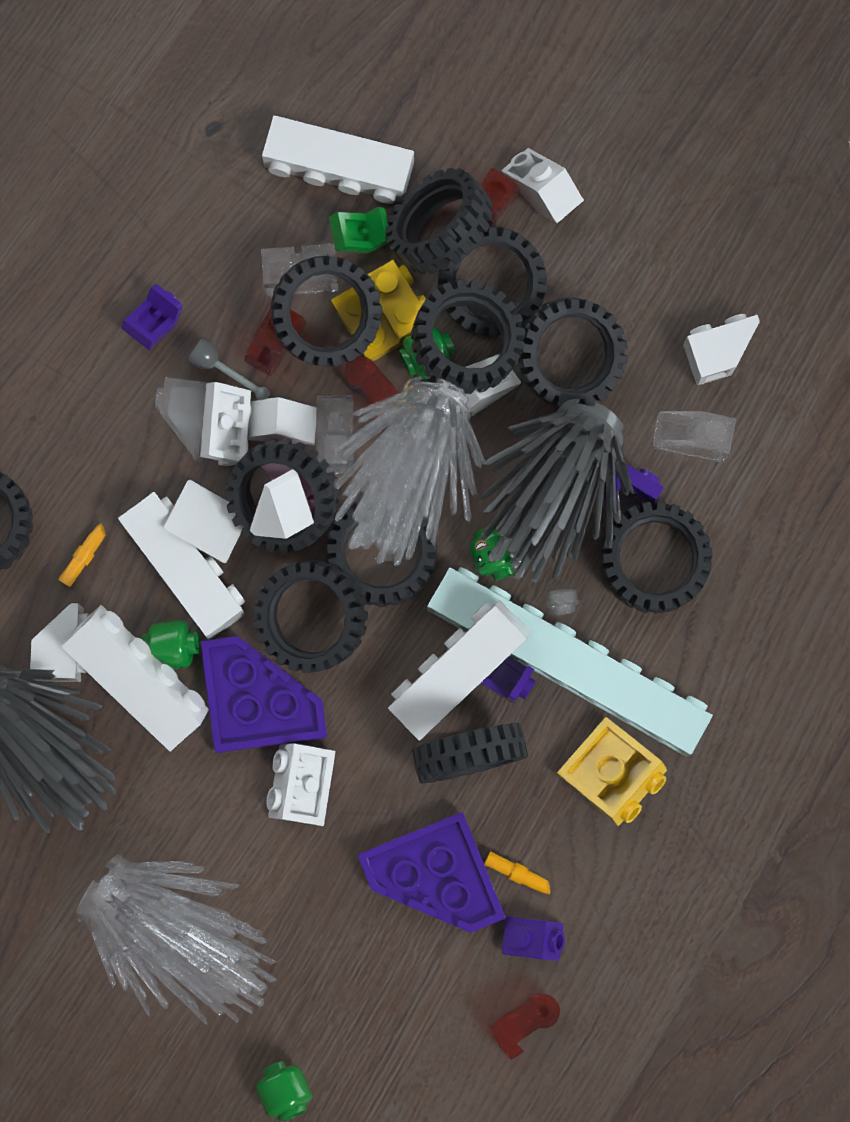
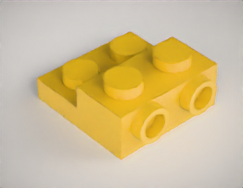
M394 260L367 274L375 283L374 286L380 295V305H382L380 328L376 332V338L373 343H370L367 347L368 349L363 353L368 364L402 345L403 339L411 334L417 313L426 300L424 295L416 297L410 287L415 283L412 275L404 264L398 267ZM353 287L331 300L332 306L351 336L359 326L362 313L359 296Z
M605 717L557 774L584 796L592 806L619 827L623 821L630 823L638 816L642 808L639 802L648 792L653 795L663 787L666 782L664 774L667 769L658 757L609 718Z

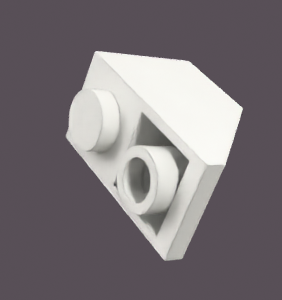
M529 148L514 156L511 163L501 170L510 183L538 213L555 223L562 220L584 201L564 167Z
M739 314L724 321L725 325L712 328L710 324L690 331L691 335L687 336L683 346L697 386L732 375L760 322L758 315L747 318L746 314Z
M71 603L32 639L30 669L55 670L52 674L56 675L51 680H33L81 682V673H86V671L61 648L71 632L89 616L88 613H84V608L80 604Z

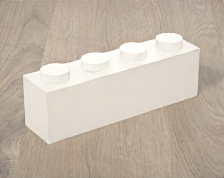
M275 115L273 116L262 154L264 168H268V171L274 175L289 177L292 174L304 177L303 180L316 186H324L325 183L338 186L340 191L351 195H358L359 192L373 195L375 200L386 204H393L394 201L403 203L400 198L407 191L414 165V151Z
M153 492L118 519L208 640H212L245 615L240 607L245 603V600L233 584L228 588L224 586L218 578L224 572L212 556L209 555L204 559L196 547L164 529V525L174 505L167 496L160 500L155 492Z
M501 600L493 607L486 602L471 617L475 624L467 632L459 628L444 643L448 650L438 658L433 653L418 668L422 673L419 678L413 683L406 679L391 694L396 700L388 709L419 741L530 635L531 631Z
M102 605L74 629L61 646L170 752L201 725L209 710L197 692L189 690L179 681L177 674L170 666L162 664L151 654L149 646L142 639L135 638L124 627L122 620L115 613L107 611Z

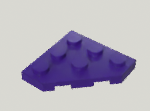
M238 636L201 641L216 754L327 738L322 699L306 689Z
M463 812L358 854L370 888L374 892L470 933L506 918Z

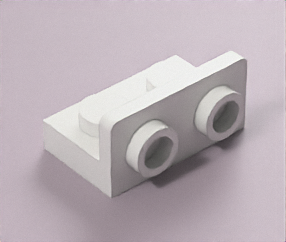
M218 382L206 384L200 457L218 460V464L221 466L236 465L247 453L248 423L251 415L250 390Z
M281 744L273 758L275 777L273 787L267 795L268 817L324 826L335 751L299 744Z

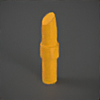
M102 523L98 524L83 544L78 546L72 555V560L58 578L67 587L70 588L85 565L88 566L95 556L94 552L106 536Z
M491 851L489 852L484 865L508 876L509 880L519 885L523 884L533 890L550 895L548 880L529 871L527 867L517 862L513 863Z

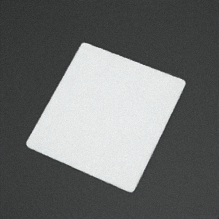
M188 480L164 525V529L217 560L226 563L244 526L241 524L235 527L232 519L236 514L235 512L228 513V501L192 480Z

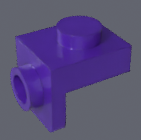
M154 284L149 289L147 299L123 320L121 329L150 351L177 325L183 305L172 293Z
M627 465L634 495L645 502L655 503L664 488L658 483L660 479L646 469L641 468L640 471H637ZM618 471L616 479L617 491L621 488Z
M508 656L480 684L514 704L518 696L525 700L536 680L530 677L534 668L529 665L526 667Z
M506 916L502 954L559 961L560 953L565 945L563 923Z

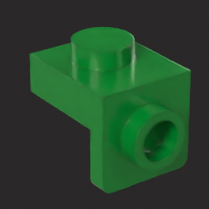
M377 207L366 214L336 212L329 216L335 250L337 252L370 253L387 244L385 231L389 225L385 208Z

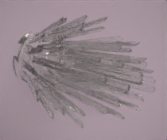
M421 376L412 378L405 383L400 393L354 412L352 415L361 416L357 422L365 423L376 416L378 417L332 451L339 453L343 449L348 448L341 455L342 459L347 458L388 426L334 485L336 489H339L362 465L342 494V496L348 497L337 512L335 521L337 522L343 518L360 490L365 493L352 515L355 522H359L348 546L353 550L362 545L363 549L368 550L371 544L375 543L376 547L380 548L375 560L377 564H382L385 561L390 549L394 555L396 553L394 566L400 565L407 543L405 560H410L414 554L423 517H428V514L426 539L429 540L431 538L430 541L435 547L449 466L451 515H455L457 512V453L464 517L468 522L471 520L468 488L473 497L476 496L477 490L468 446L476 466L481 468V463L486 465V462L470 424L472 412L469 411L467 406L469 398L461 389L439 378L437 383L420 382Z
M120 854L113 857L105 865V867L110 869L109 873L102 877L98 883L94 880L91 882L76 912L81 915L77 918V921L90 930L112 989L116 985L113 975L114 970L123 990L127 991L128 985H130L149 1017L151 1010L146 1003L147 994L128 963H130L164 1009L168 1008V1002L157 988L158 981L152 974L206 1026L207 1018L199 1011L198 1004L194 1001V998L171 978V975L216 1014L223 1015L225 1013L237 1023H239L238 1016L223 1004L224 1002L227 1004L235 1003L250 1014H253L252 1006L237 997L238 994L259 1007L265 1004L264 999L260 996L267 990V985L256 978L253 972L269 982H276L277 980L255 964L259 963V959L269 964L277 963V961L232 938L238 933L260 944L268 943V940L261 936L264 932L231 917V914L227 911L188 899L161 887L164 886L215 897L224 891L220 888L235 890L240 885L211 879L167 874L201 873L205 869L203 866H193V862L132 863Z

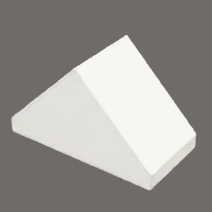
M280 397L250 402L251 415L248 423L247 440L268 442L269 440L277 439L279 443L283 439H291L293 444L301 442L307 445H315L318 410L316 407Z
M294 469L264 485L250 528L254 535L287 539L314 523L299 475Z

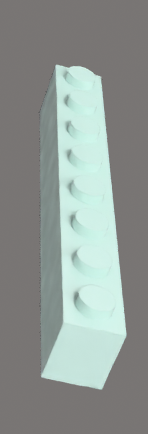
M459 567L458 571L452 568L448 569L427 606L428 612L467 632L475 624L471 617L486 602L493 607L501 600L531 631L528 638L509 655L526 667L528 665L531 666L536 673L685 757L693 753L713 716L706 712L708 706L692 696H687L685 700L672 693L675 687L657 677L653 681L640 675L642 669L626 659H622L620 663L607 656L609 653L608 649L592 640L585 644L576 639V632L560 622L553 626L542 619L544 614L528 604H524L521 608L509 601L511 595L499 587L492 585L489 590L477 583L479 577L462 567Z

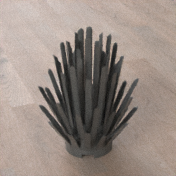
M571 399L564 402L556 413L508 427L507 429L514 432L511 437L519 438L530 433L532 434L483 462V464L490 465L495 461H499L491 468V471H496L522 454H527L536 448L481 495V499L486 500L514 476L483 511H496L503 501L511 495L507 499L506 504L483 531L481 539L483 541L486 540L495 528V531H499L498 535L501 537L489 554V561L493 562L495 560L497 562L502 559L508 548L509 556L513 558L511 568L517 569L513 575L515 579H521L530 564V568L534 572L531 583H536L550 554L553 561H555L564 537L565 540L552 578L556 579L560 575L566 555L568 558H573L575 562L577 561L595 496L596 503L592 536L594 540L599 537L605 481L606 544L609 548L612 547L613 515L617 524L621 521L619 491H617L616 482L617 471L622 492L628 496L629 491L634 494V490L622 451L626 440L623 439L621 433L624 426L611 410L597 402L593 408L578 404L579 399Z
M0 662V791L14 820L20 819L9 794L10 791L25 816L28 818L30 813H32L41 828L46 833H50L48 823L29 797L34 795L52 817L53 815L58 816L61 812L76 830H83L84 822L81 817H86L89 814L85 804H90L93 801L102 811L107 809V803L97 794L104 792V790L97 783L112 795L116 794L115 788L92 768L110 781H114L115 776L83 751L81 745L70 738V736L95 753L103 754V751H110L112 749L42 704L86 721L90 720L89 715L63 705L60 701L49 697L94 710L103 707L98 703L70 696L80 693V690L77 688L31 680H51L56 677V675L52 674L55 670L8 669Z

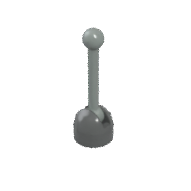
M201 338L191 352L187 362L202 370L216 367L254 392L258 400L269 398L270 392L266 387H258L220 362L216 346L206 338Z

